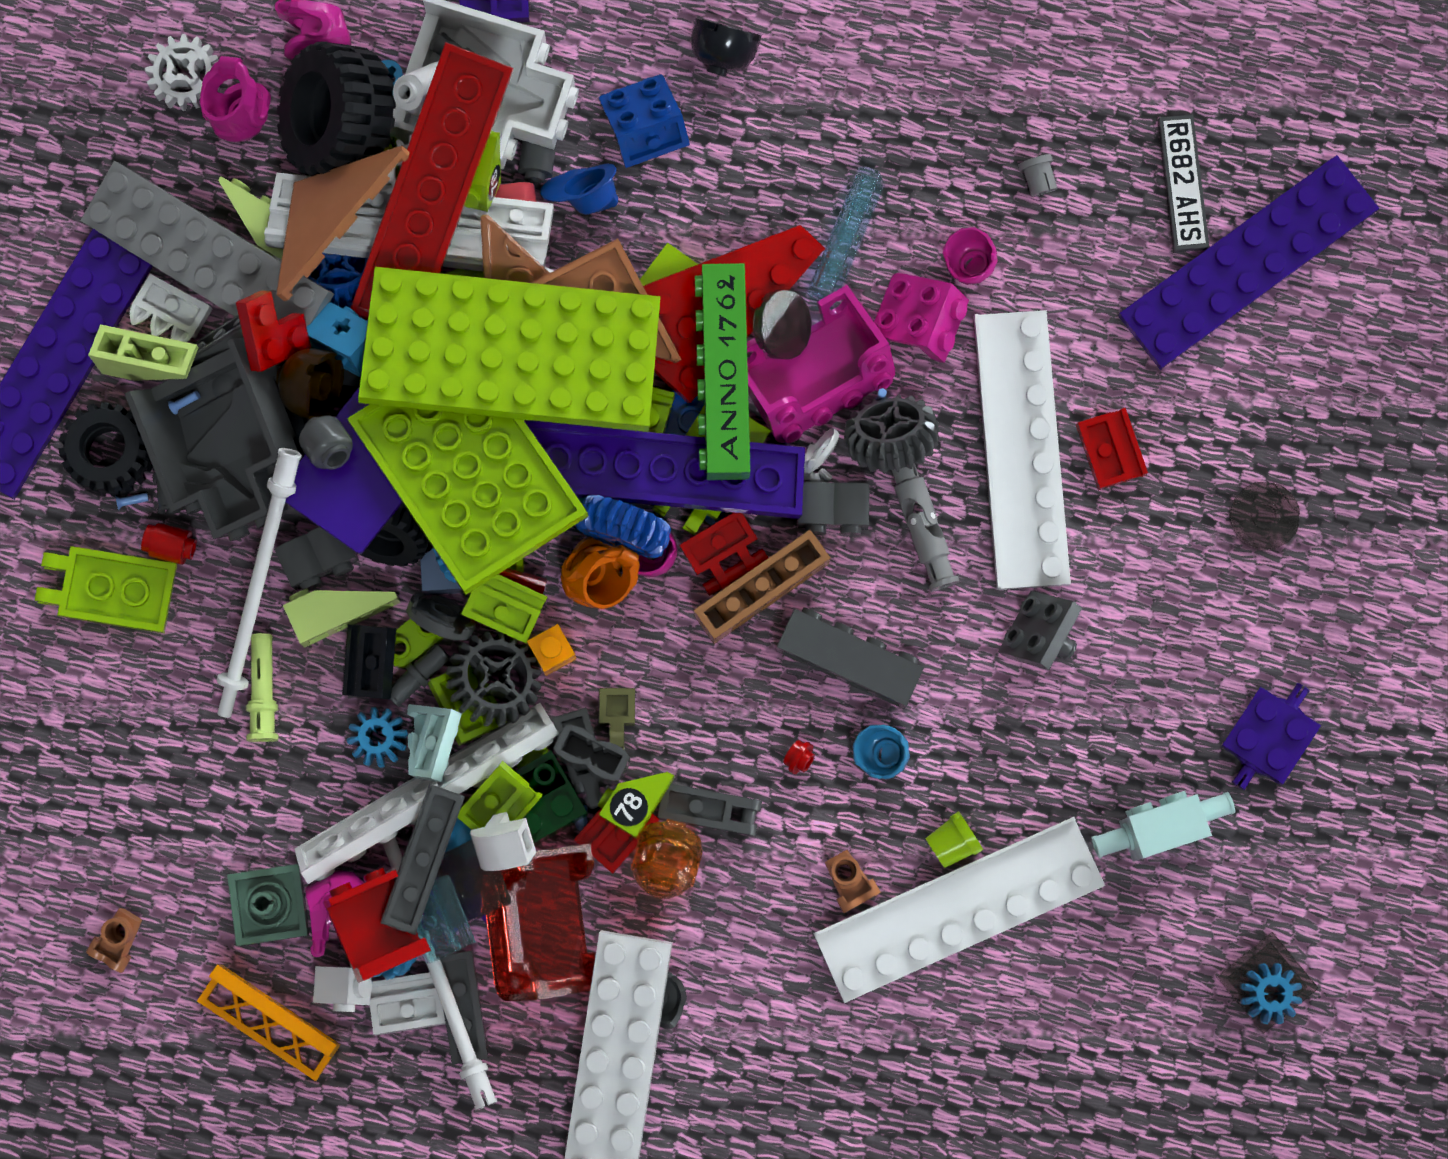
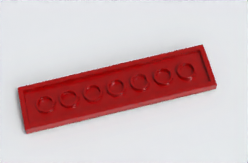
M445 42L407 148L410 152L409 158L402 162L351 305V309L358 315L365 318L369 317L375 267L431 273L441 272L514 68Z

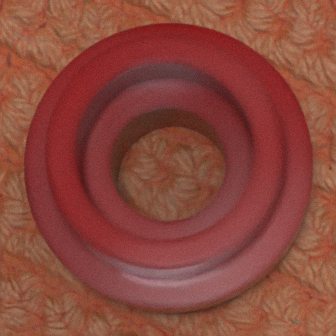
M797 740L790 747L783 761L789 767V772L795 775L799 771L805 772L809 769L815 759V754L812 753L813 744Z

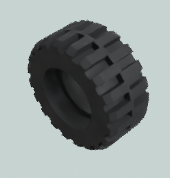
M316 42L301 50V53L296 55L291 61L292 66L285 72V82L279 91V96H281L280 105H277V115H279V124H277L278 134L282 136L280 143L283 151L287 153L286 157L289 162L304 175L314 176L381 153L386 147H389L392 138L390 137L391 128H394L395 125L393 109L396 108V102L392 95L393 81L387 76L389 71L382 60L367 48L330 42Z

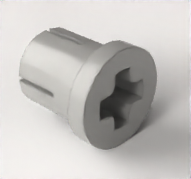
M1051 154L1034 157L1018 164L1020 172L1025 174L1031 197L1040 196V193L1041 195L1058 189L1051 168V163L1053 162Z

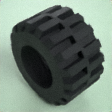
M101 402V407L99 408L95 404L88 405V412L86 413L78 410L73 414L77 419L73 423L68 420L64 425L68 430L67 434H60L59 441L63 444V448H58L59 456L64 460L62 462L64 469L84 489L89 492L93 491L99 496L105 497L106 493H109L115 497V495L121 496L120 491L125 490L127 493L135 490L132 485L136 482L141 485L146 480L142 475L145 471L150 473L153 465L149 463L150 458L132 412L127 411L118 404L113 407L110 403ZM107 432L122 434L125 440V449L121 458L111 466L103 468L94 467L89 459V451L93 441L98 436Z
M402 502L366 550L359 555L369 558L374 562L390 566H407L408 564L417 563L419 559L424 557L429 541Z

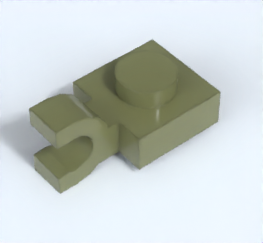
M599 688V725L610 726L609 742L618 745L623 750L625 742L624 726H635V688Z

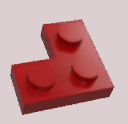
M261 290L236 302L251 371L262 372L288 359L296 351L311 347L304 314L291 313L277 320L271 291Z

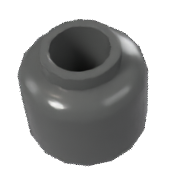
M329 415L310 419L299 436L300 447L310 462L320 469L332 470L341 467L349 459L353 448L352 438L342 423L336 417Z

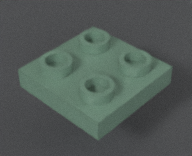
M298 864L227 875L236 946L310 936L303 880Z

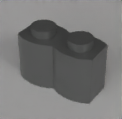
M804 482L802 516L798 519V528H805V533L811 530L814 535H825L826 529H840V534L845 536L861 535V530H868L870 484Z
M320 527L274 549L291 587L295 590L301 588L302 590L308 589L310 591L322 584L321 578L332 573L335 577L342 576L354 569L353 563L359 561L356 552Z
M565 725L554 746L556 756L564 764L575 769H587L595 779L608 785L621 783L630 765V757L625 750L611 742L597 741L590 732L578 726Z

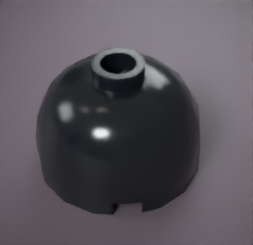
M695 18L691 34V46L696 58L708 65L707 72L727 76L728 70L740 71L753 61L762 35Z

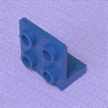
M662 74L646 78L620 89H615L599 97L601 106L615 134L625 168L690 145L683 115Z

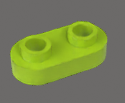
M409 619L396 629L395 645L404 643L406 651L401 655L394 654V667L404 668L410 662L414 663L429 651L435 643L441 642L443 637L431 632H423L422 627Z

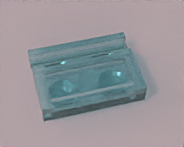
M449 875L441 876L434 881L417 929L419 938L425 937L431 951L423 954L426 964L436 962L468 945L476 943Z

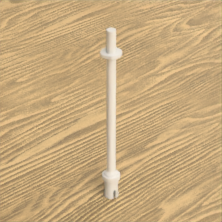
M278 449L273 477L269 478L267 482V488L272 496L228 672L218 674L216 679L219 685L224 686L217 712L221 717H231L238 690H244L249 685V681L242 676L285 501L286 498L295 494L297 487L294 480L302 455L293 449Z
M394 837L390 841L383 843L391 869L385 873L395 869L398 873L403 859L396 837ZM423 913L417 933L420 939L426 938L431 951L423 954L463 1062L462 1072L459 1073L461 1080L465 1079L475 1105L474 1108L478 1110L485 1106L480 1092H483L488 1106L498 1101L495 1098L486 1071L489 1070L487 1063H482V1060L477 1059Z

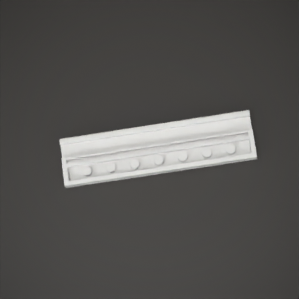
M276 173L269 208L268 226L265 227L264 232L266 246L284 249L294 182L311 176ZM385 185L373 200L368 198L355 213L358 217L341 239L335 237L323 253L369 258L390 199L386 191L392 185ZM494 197L488 212L464 206L443 267L483 271L481 216L488 214L545 268L554 205L552 203Z
M1047 310L974 314L996 589L1070 586L1071 579Z
M1075 817L813 933L843 1002L846 1003L1104 887V881L1075 821Z

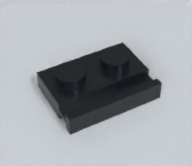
M348 624L342 695L391 699L396 628Z

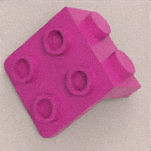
M896 273L890 280L874 323L886 340L919 347L931 359L945 363L948 353L955 344V335L961 320L966 316L969 299L952 283Z

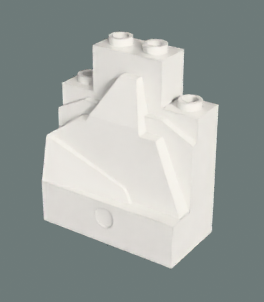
M423 0L426 14L405 74L439 61L440 56L433 52L430 46L433 39L439 33L445 32L463 48L468 47L476 54L514 68L492 131L500 133V169L504 170L507 159L512 161L518 144V140L514 138L554 150L557 139L563 141L568 120L564 118L568 107L574 108L579 88H575L574 75L543 66L550 49V45L546 44L545 31L446 0ZM396 104V108L393 109L395 125L394 128H391L390 137L392 138L390 144L397 145L396 141L399 139L406 145L409 144V135L413 134L419 117L401 109Z

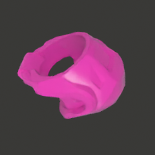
M279 0L275 3L278 17L301 30L299 35L294 36L284 45V56L287 59L293 60L296 55L301 53V50L316 42L351 45L350 32L347 29L343 11L333 4L308 0Z
M221 56L219 61L214 63L211 70L203 78L200 94L202 115L206 121H209L215 134L223 140L245 142L258 135L268 117L271 94L264 85L256 83L250 77L248 69L243 64L241 58ZM228 79L240 81V83L229 87L224 93L218 92L219 86Z
M335 870L332 875L321 881H316L305 888L313 942L310 952L314 957L323 956L326 941H329L331 919L323 902L332 897L329 891L348 882H350L352 888L363 884L364 882L353 872Z

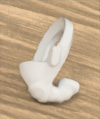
M829 429L814 445L809 444L807 453H805L804 481L827 482L833 478L823 468L818 473L813 471L820 467L834 450L839 440V433L836 429Z

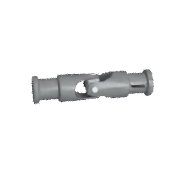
M915 463L912 469L904 467L900 468L899 472L895 469L892 470L897 484L894 489L911 532L921 564H925L931 582L929 585L930 592L959 583L960 580L958 576H954L947 557L950 552L942 529L938 524L937 515L924 478L919 477ZM915 502L922 507L923 512L913 513Z

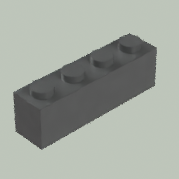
M803 607L802 611L793 610L777 645V652L905 710L924 667L918 665V658L902 651L899 652V655L893 654L885 650L887 647L885 643L872 637H867L866 641L853 635L855 630L842 623L835 622L834 626L821 621V614Z

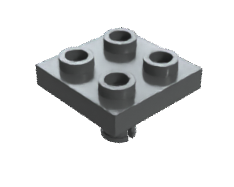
M1030 591L1028 597L1021 604L1014 623L1005 634L1004 641L998 652L1009 659L1050 670L1057 655L1059 658L1066 660L1076 651V641L1067 636L1082 607L1072 600Z

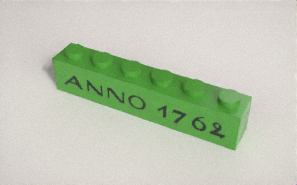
M745 263L702 264L701 275L695 276V297H702V310H696V331H703V344L696 345L697 366H704V379H697L698 400L705 401V414H698V434L705 435L706 448L699 449V470H706V480H746L750 477Z

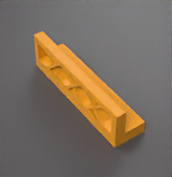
M217 964L209 975L212 979L197 1002L314 1081H317L341 1044L224 965ZM218 983L232 992L233 1005L219 1007L208 999ZM238 997H240L246 1002L239 1003ZM252 1005L261 1011L264 1024L254 1027L244 1024L240 1007ZM235 1008L237 1018H235L225 1010ZM268 1017L274 1020L275 1022L269 1023ZM281 1025L292 1033L293 1045L278 1047L272 1043L270 1027ZM265 1028L266 1038L255 1030ZM297 1036H298L299 1038H301L302 1040H304L305 1042H303V1043H298V1038H297ZM311 1045L324 1054L315 1070L302 1063L299 1047ZM295 1049L296 1058L284 1050Z

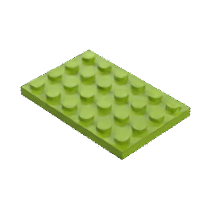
M369 404L347 418L349 424L465 595L588 517V512L523 419Z

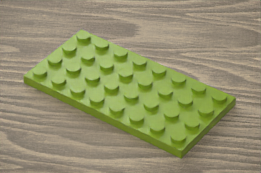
M375 267L358 395L359 403L649 432L661 296Z

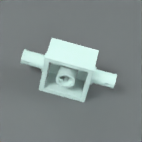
M1182 791L1159 800L1160 807L1153 808L1152 803L1149 802L1125 811L1127 818L1119 821L1121 828L1091 837L1093 847L1098 858L1128 848L1134 862L1212 836L1208 821L1234 814L1235 806L1229 792L1200 801L1198 794L1187 797L1186 791Z

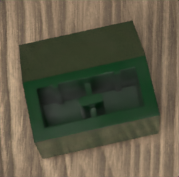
M552 750L515 771L530 784L529 786L536 793L540 792L542 794L539 801L523 817L527 819L534 846L539 845L577 821L589 816Z

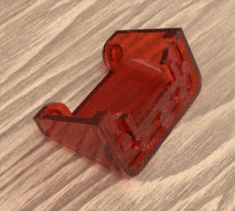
M591 843L536 850L530 863L525 866L500 871H485L481 869L494 985L498 996L503 1001L542 1000L590 991L596 952H587L578 881L588 879L594 868Z

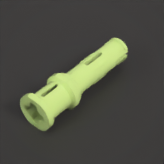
M256 633L251 636V701H248L246 705V711L250 713V733L246 735V741L275 742L279 740V735L275 733V712L278 711V704L273 700V635L268 633Z

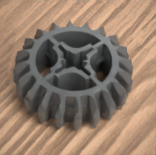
M898 394L895 398H888L886 396L878 401L872 399L871 404H861L859 411L851 412V419L845 421L844 440L852 461H857L859 467L868 466L870 472L881 469L885 474L888 470L894 469L899 472L900 468L904 467L912 469L914 463H924L925 457L932 456L933 449L938 446V432L940 430L932 407L925 405L924 400L915 401L913 396L903 399Z
M489 631L483 633L481 640L476 635L471 636L469 645L462 642L457 648L459 653H453L449 659L453 666H449L446 669V675L453 678L446 683V688L456 690L450 697L451 702L461 700L463 703L458 711L462 714L467 709L472 711L473 713L470 716L471 722H475L479 716H482L484 726H489L494 718L498 727L504 726L506 719L511 723H515L519 719V714L524 716L530 711L528 704L534 705L538 700L534 692H538L542 687L540 682L534 680L541 675V669L531 668L537 661L536 657L530 656L527 658L525 656L529 649L528 645H523L519 649L515 646L517 639L511 638L509 642H506L505 635L501 632L493 640ZM481 655H496L505 660L493 662L487 656L483 658ZM468 665L474 669L472 673L478 681V686L474 691L468 681ZM513 667L519 677V693L514 689L516 685L510 679V671ZM501 670L504 671L500 675L499 681L491 683L487 688H484L489 681V677L497 675ZM491 695L500 701L505 700L507 703L494 704L482 698Z

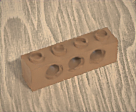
M808 530L694 610V617L713 644H716L828 566L831 557L813 532Z

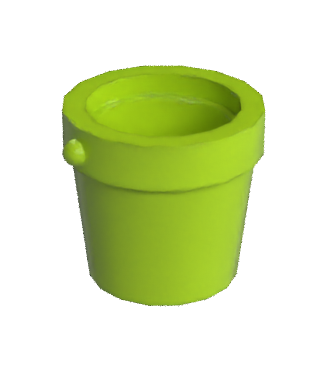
M959 811L950 816L948 821L926 837L928 844L944 868L984 850Z

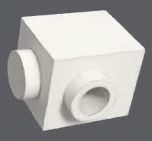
M315 966L313 1003L333 1004V1011L355 1012V1005H370L372 977L358 983L352 968Z

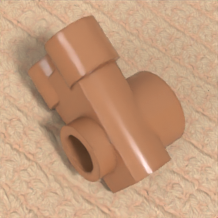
M848 850L824 862L840 896L836 900L843 913L881 893L875 880H868L858 862ZM841 865L850 867L851 875L849 878L842 879L839 877L837 871Z
M119 908L113 918L103 924L100 937L93 938L86 953L92 958L104 962L109 968L123 973L131 959L128 953L142 923V919L126 909ZM120 925L125 929V936L120 933Z

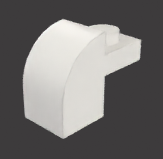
M507 812L493 815L485 827L470 831L482 870L500 871L525 866L530 863L536 853L526 818L510 821Z

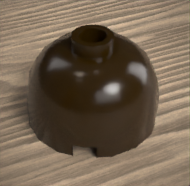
M318 348L302 349L291 355L284 365L279 368L276 376L278 392L283 405L289 411L307 420L331 414L334 408L328 406L331 403L332 397L339 399L344 380L343 363L341 360L335 359L334 356L337 355L335 352Z

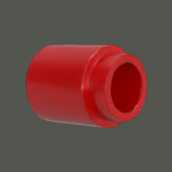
M157 523L156 525L148 524L141 542V550L148 552L150 557L183 565L186 559L192 560L197 546V540L192 539V531L163 523Z

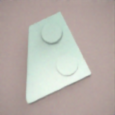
M409 704L407 715L414 717V733L408 734V748L410 749L408 759L409 775L418 779L442 782L462 713L447 708Z

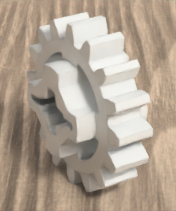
M186 34L181 35L180 42H175L169 36L168 46L164 47L158 43L156 47L159 54L148 55V59L153 66L145 67L146 74L152 77L147 81V84L151 90H155L154 95L158 101L165 98V103L169 108H172L176 102H178L182 111H186L187 103L191 102L196 109L200 108L199 99L203 82L200 80V72L204 69L205 65L206 75L219 59L217 55H212L214 51L209 44L202 47V42L197 36L191 43ZM166 64L167 72L162 75L164 65ZM175 65L180 69L183 68L185 71L189 70L192 79L187 75L184 76L182 73H178ZM180 90H191L188 92H179Z

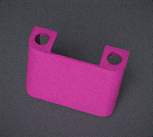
M848 285L817 301L822 318L821 321L769 351L763 352L761 342L757 336L747 341V353L753 351L752 355L747 358L748 395L769 430H771L775 440L779 443H793L797 441L807 429L814 425L822 426L832 419L833 414L844 408L851 409L861 403L863 397L875 390L878 392L881 388L887 389L893 382L895 366L890 345ZM843 300L838 307L829 310L835 302Z

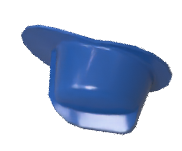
M607 163L590 168L570 170L546 181L541 187L540 194L544 200L549 202L568 201L579 213L585 215L615 207L618 204V196L612 178L616 174V167L614 164Z

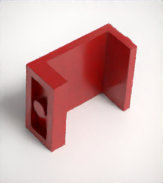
M384 868L375 870L363 876L366 883L352 888L350 882L329 891L332 897L323 902L358 983L431 951L426 938L420 939L417 932L414 935L380 923L394 884V879L398 877L396 869L389 873H385Z

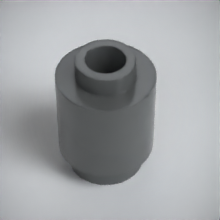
M522 140L518 172L524 176L525 181L544 183L545 179L552 177L556 145L553 150Z

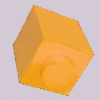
M558 624L527 641L545 676L576 660V655Z

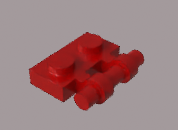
M731 513L679 544L680 549L696 575L707 569L711 571L713 578L702 584L709 596L725 589L732 582L768 559L763 548L752 555L748 551L746 546L758 538L743 513ZM736 552L740 562L723 571L719 562Z

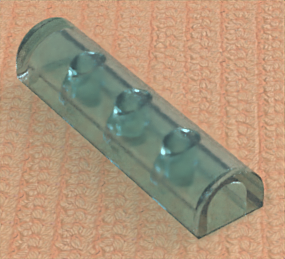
M858 167L806 292L812 299L819 301L844 286L885 186L878 170Z

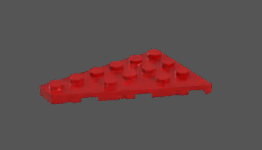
M798 225L644 285L643 287L647 295L661 296L659 318L681 358V361L673 363L655 357L654 373L687 403H691L697 396V379H704V366H697L696 345L703 344V331H696V310H702V297H695V276L701 275L702 264L745 263L746 329L748 338L825 248L804 227Z

